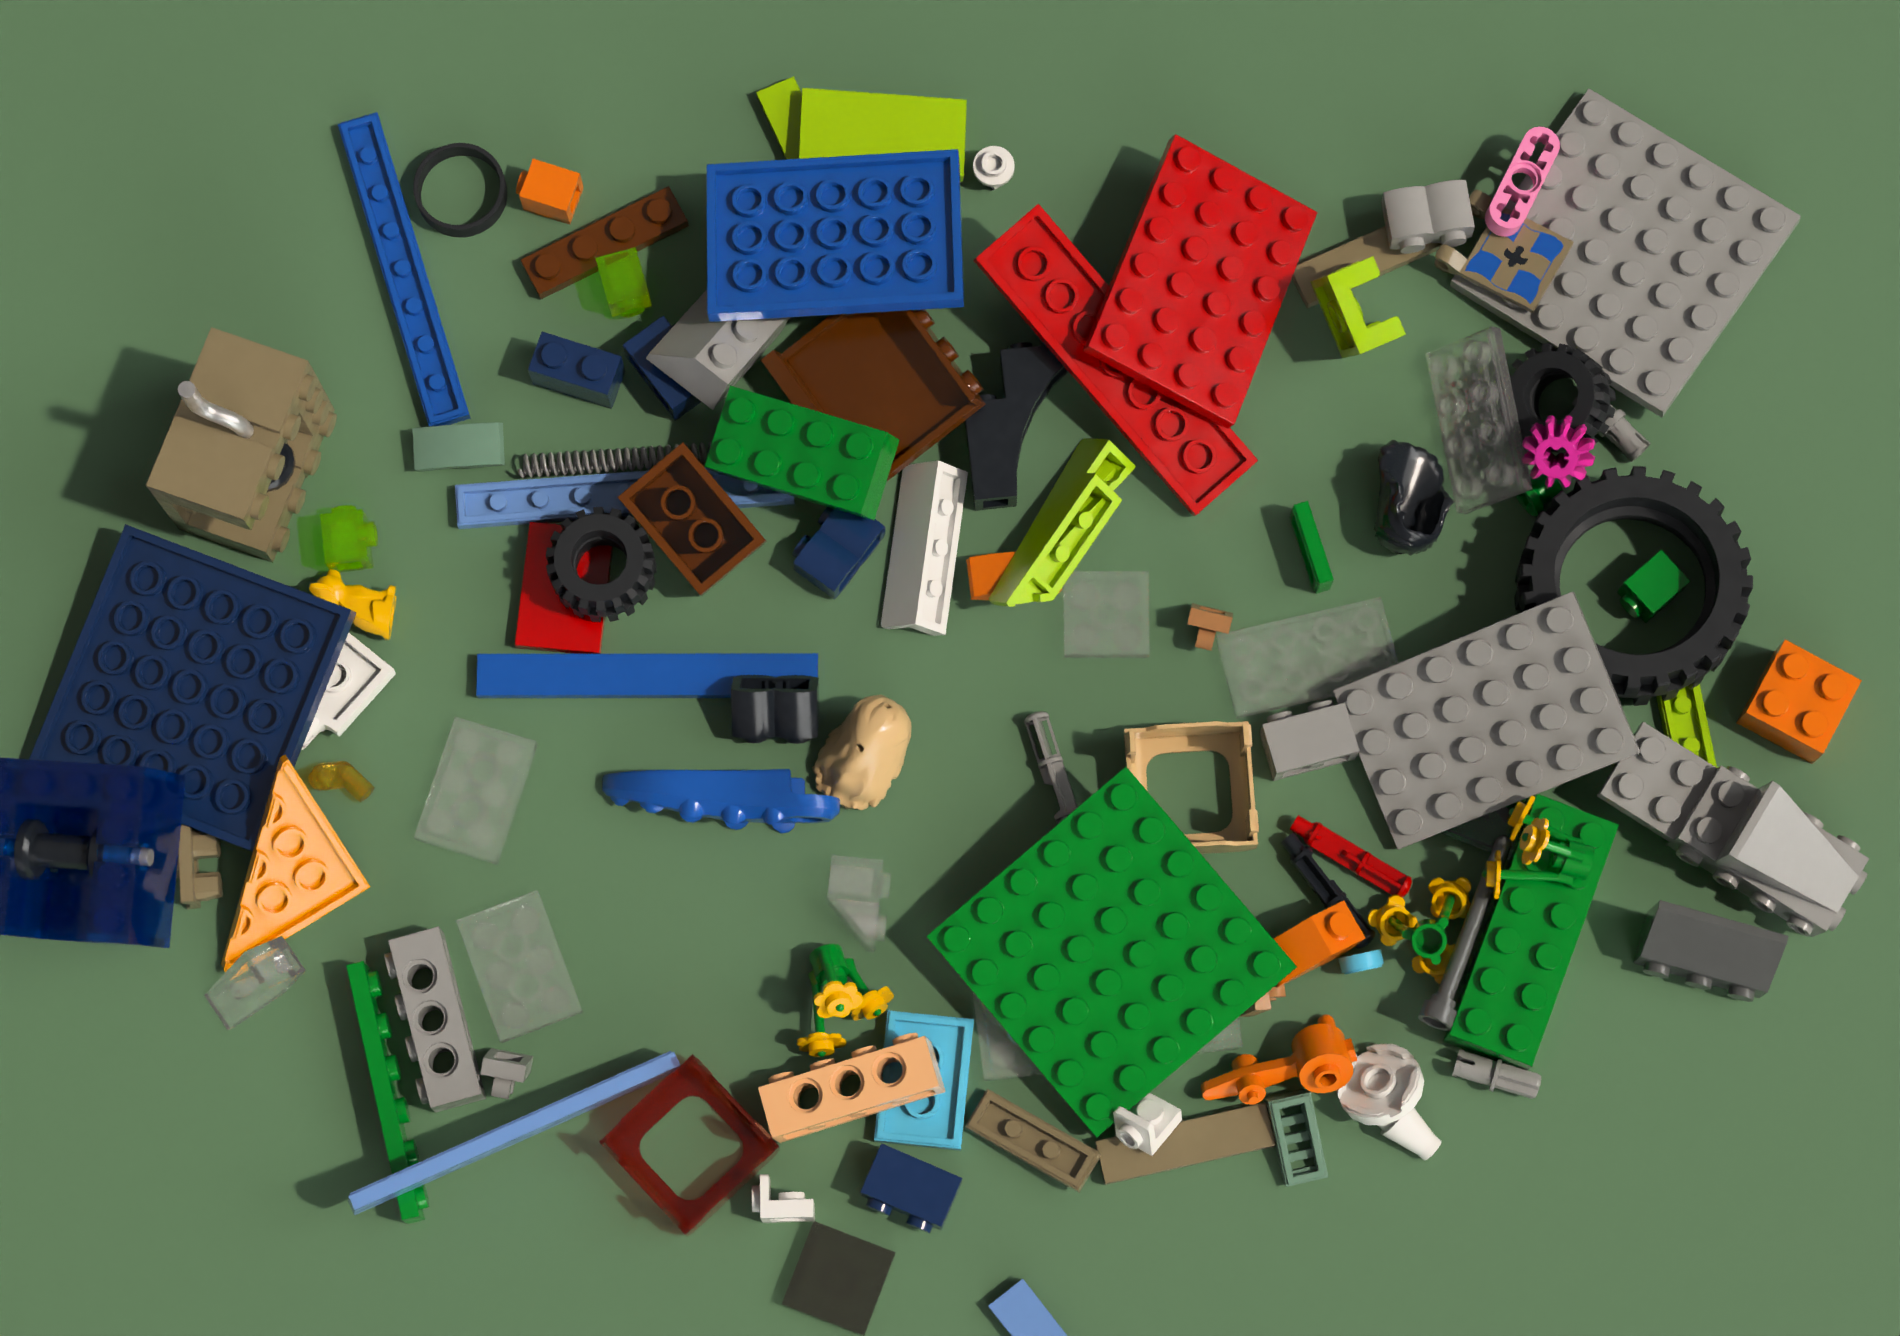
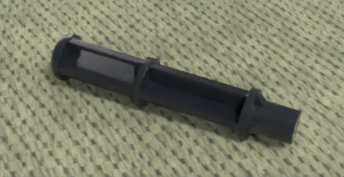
M1295 833L1286 837L1281 844L1290 855L1291 865L1295 866L1324 904V908L1327 909L1343 900L1347 904L1365 936V939L1357 944L1355 948H1363L1371 943L1375 937V931L1371 930L1346 897L1347 894L1339 888L1334 880H1329L1312 857V848L1304 846Z

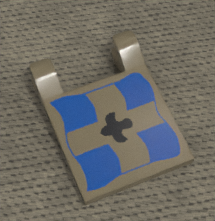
M1474 190L1469 197L1472 215L1485 220V213L1492 198L1480 190ZM1505 207L1501 212L1500 219L1507 222L1510 219L1512 210ZM1526 218L1518 232L1507 237L1498 236L1486 227L1468 259L1454 248L1446 244L1441 245L1436 252L1434 265L1444 272L1461 276L1534 313L1574 242Z

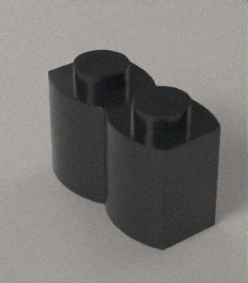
M741 675L733 677L731 686L732 736L742 738L743 741L748 743H761L766 741L767 738L778 737L793 744L805 743L811 738L818 737L819 678L806 675L780 677Z

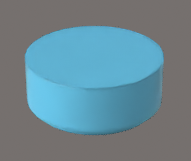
M1381 949L1338 958L1341 972L1344 975L1382 967V964H1384Z

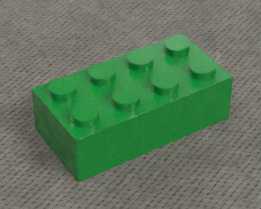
M730 385L704 467L728 477L874 521L900 439L879 429Z

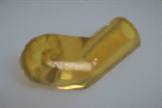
M347 761L318 764L308 775L309 784L315 790L326 791L345 788L359 802L367 799L375 789Z

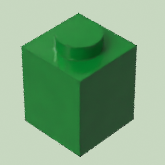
M1660 550L1630 576L1617 593L1621 596L1620 603L1632 617H1640L1647 623L1686 588L1690 580Z

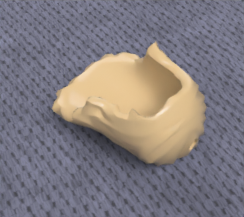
M881 694L868 696L857 702L842 725L835 728L828 735L829 738L826 739V744L819 750L818 759L812 767L816 775V789L824 795L839 798L840 804L848 810L858 809L862 811L868 808L869 805L876 807L885 798L887 790L891 787V780L898 777L904 764L912 727L906 710L894 700Z

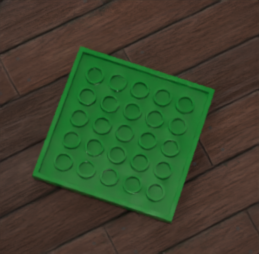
M1127 767L1123 768L926 936L1096 1138L1114 1123L1113 1112L1118 1106L1129 1111L1297 968L1294 962Z

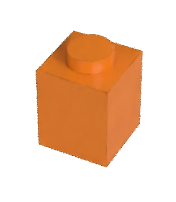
M532 159L529 170H523L519 176L516 194H519L523 210L571 224L584 186L580 173Z

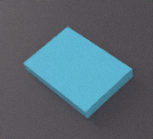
M888 1010L884 1048L893 1046L892 1040L905 1034L918 1033V1037L926 1036L932 1042L946 1092L877 1113L874 1142L961 1151L974 1019ZM892 1062L884 1068L882 1077L885 1083H894L901 1077V1063Z

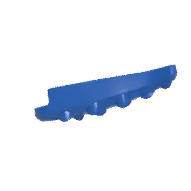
M790 769L643 770L610 773L603 775L602 778L603 792L618 806H623L632 801L640 803V806L649 813H657L663 810V808L679 812L681 818L686 822L692 823L699 821L702 817L720 819L725 822L727 827L735 830L742 829L751 822L772 824L773 828L778 832L788 833L794 828L795 823H825L831 821L840 813L839 798L828 795L805 794V780L803 778H791Z

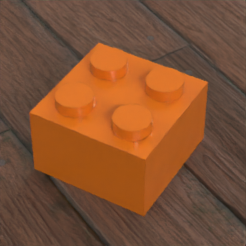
M1785 639L1771 656L1736 723L1813 764L1827 748L1862 680Z

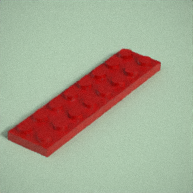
M1039 204L973 260L1192 516L1199 514L1258 461L1230 427L1226 428L1082 351L1109 285Z

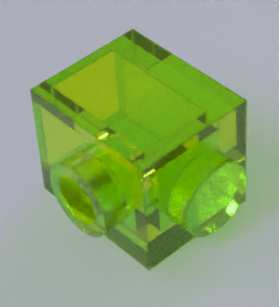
M352 505L337 506L331 509V513L320 514L324 558L328 569L348 572L373 568L371 547L378 546L375 521H369L363 509L356 510V507Z

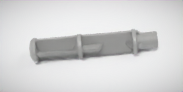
M1038 711L1028 715L1024 723L1028 730L1044 784L1053 785L1060 806V810L1055 814L1054 818L1056 823L1059 824L1077 808L1050 723L1049 714L1044 711ZM1047 720L1057 752L1052 755L1042 721ZM1031 725L1035 726L1044 755L1042 759L1039 758L1029 727Z

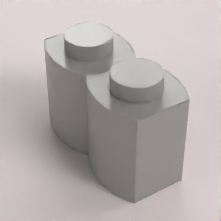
M1450 180L1427 186L1404 187L1383 193L1381 206L1389 249H1400L1401 253L1410 254L1425 249V245L1429 243H1441L1442 245L1446 244L1450 247L1464 244L1467 241L1466 238L1473 235L1475 225L1466 180Z

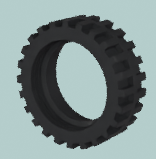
M1633 466L1630 475L1618 476L1616 467L1605 469L1602 472L1601 478L1593 482L1590 481L1588 476H1585L1583 480L1575 482L1572 491L1566 494L1561 490L1552 498L1549 509L1546 512H1540L1534 522L1530 535L1527 536L1516 572L1515 582L1517 583V591L1514 598L1515 610H1520L1522 613L1560 597L1561 568L1568 551L1585 532L1601 523L1623 519L1639 520L1660 526L1681 539L1697 557L1705 581L1703 608L1693 628L1674 645L1645 655L1620 653L1596 643L1618 699L1620 697L1633 698L1634 706L1647 705L1650 697L1660 695L1663 701L1675 698L1680 689L1688 686L1691 690L1702 682L1709 671L1714 672L1722 663L1729 649H1731L1747 617L1750 604L1747 603L1748 597L1753 589V576L1747 575V566L1751 561L1748 547L1740 548L1737 540L1742 531L1736 521L1727 525L1721 517L1725 506L1717 498L1710 504L1706 503L1699 497L1702 487L1693 481L1690 482L1686 489L1673 483L1676 473L1663 470L1660 478L1645 476L1646 467Z

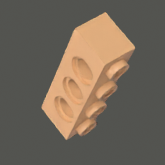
M909 1033L894 1038L892 1040L893 1046L877 1050L876 1046H867L851 1052L852 1058L835 1063V1059H825L809 1066L810 1071L794 1076V1073L789 1071L769 1077V1084L758 1087L771 1138L782 1143L946 1092L932 1042L926 1036L918 1037V1033ZM892 1062L901 1063V1077L894 1083H885L882 1077L884 1068ZM850 1075H858L861 1085L857 1093L852 1096H843L841 1092L843 1080ZM808 1088H817L819 1099L816 1105L810 1109H802L800 1106L801 1094Z

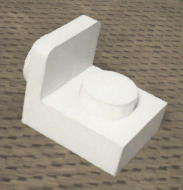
M1151 1093L1147 1094L1129 1111L1118 1106L1113 1112L1116 1137L1125 1146L1131 1149L1138 1148L1151 1156L1182 1121L1181 1109Z
M760 1174V1185L752 1186V1212H760L762 1223L815 1221V1204L813 1199H805L804 1192L779 1193V1200H771L769 1174Z

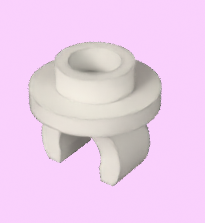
M985 147L974 158L973 171L975 177L980 183L991 187L993 190L1008 183L1014 174V159L1002 147Z

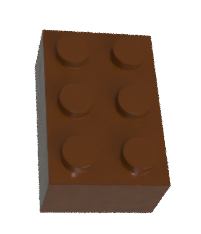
M684 442L618 496L619 500L700 596L707 593L767 542Z

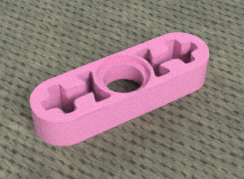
M1535 127L1530 129L1522 139L1485 213L1486 225L1494 234L1503 237L1514 235L1526 219L1560 149L1559 139L1552 130L1545 127ZM1541 142L1545 146L1536 164L1528 161L1535 149L1536 143ZM1515 173L1527 174L1533 181V188L1530 190L1518 189L1512 182V175ZM1510 199L1517 203L1510 214V219L1505 222L1500 219L1501 212Z

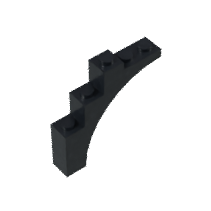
M1040 338V346L1033 347L1032 343L1019 342L1009 345L1008 349L1000 350L1004 398L996 399L995 395L990 394L980 395L986 405L964 421L974 511L1016 507V471L1022 442L1035 412L1050 390L1068 373V370Z

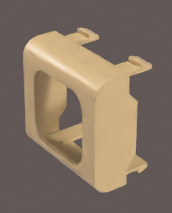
M1249 721L1164 724L1146 728L1124 729L1126 767L1146 790L1147 765L1157 755L1214 751L1221 754L1229 765L1232 820L1227 828L1219 832L1184 835L1201 854L1241 852L1257 848L1259 825L1258 811L1255 809L1251 747L1253 745Z

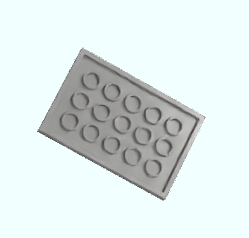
M1574 592L1555 598L1333 690L1338 704L1344 702L1346 704L1358 744L1359 756L1398 850L1641 753Z

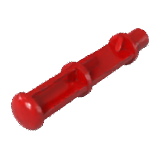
M1300 815L1296 817L1290 830L1303 837L1306 845L1313 847L1391 895H1399L1403 898L1409 892L1412 885V878L1403 874L1373 856L1370 852L1363 850L1323 826L1320 822L1311 823Z

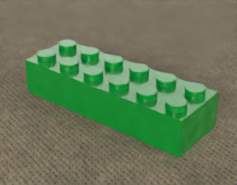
M1540 794L1535 796V801L1528 815L1539 819L1546 818L1549 820V826L1569 836L1583 839L1582 844L1595 847L1591 870L1586 880L1574 878L1571 885L1557 881L1502 879L1499 899L1494 900L1456 1004L1455 1010L1457 1014L1451 1030L1446 1032L1443 1040L1446 1043L1491 1060L1498 1061V1058L1502 1059V1063L1524 1070H1529L1533 1066L1619 824ZM1523 823L1506 870L1558 872L1559 868L1552 867L1554 852L1545 849L1542 850L1541 857L1537 862L1532 861L1530 865L1522 863L1524 850L1520 849L1519 843L1524 829L1528 826ZM1551 837L1549 838V841H1552V842H1555V843H1558V842H1559V841H1557V840H1555V839H1553V838H1551Z

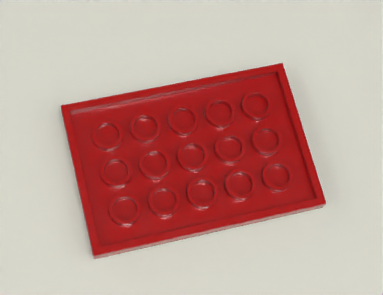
M1175 134L1168 140L1082 351L1226 428L1231 427L1236 422L1318 212Z

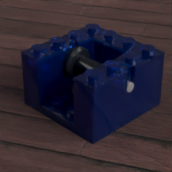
M0 758V936L170 948L186 775L142 766ZM50 868L58 869V872H50Z

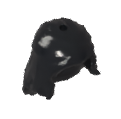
M1391 440L1381 447L1378 457L1380 490L1374 527L1375 536L1378 538L1381 546L1386 547L1390 552L1411 556L1432 548L1433 543L1437 541L1441 534L1449 508L1455 501L1444 491L1442 486L1444 482L1443 468L1438 464V459L1435 455L1428 453L1424 448L1413 446L1410 443Z

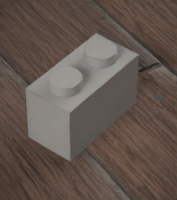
M1325 700L1308 706L1309 712L1292 716L1291 711H1284L1267 717L1268 723L1262 724L1259 734L1273 781L1356 759L1359 748L1345 702L1333 705L1332 700Z

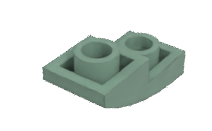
M471 423L412 428L414 470L423 472L451 468L472 469L505 465L503 423Z

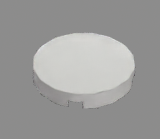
M1375 1044L1366 1047L1367 1052L1359 1056L1356 1053L1357 1061L1352 1062L1353 1075L1350 1081L1342 1088L1336 1090L1340 1103L1353 1120L1365 1125H1386L1400 1120L1413 1110L1422 1096L1424 1078L1421 1068L1407 1049L1395 1044Z

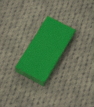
M1305 501L1294 504L1289 519L1312 590L1316 594L1328 591L1334 579L1309 502Z

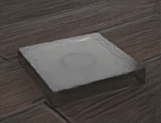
M814 1221L782 1305L865 1336L896 1252Z

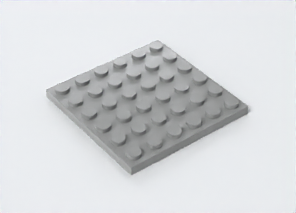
M1588 89L1556 133L1560 142L1559 152L1526 217L1574 242L1534 313L1458 275L1452 278L1450 287L1542 344L1551 343L1556 348L1559 347V344H1565L1575 350L1579 349L1603 367L1602 370L1609 375L1612 381L1609 384L1611 387L1662 418L1798 225L1801 216L1593 90ZM1528 175L1518 186L1520 190H1530L1533 188V181ZM1509 199L1505 207L1513 210L1517 202Z

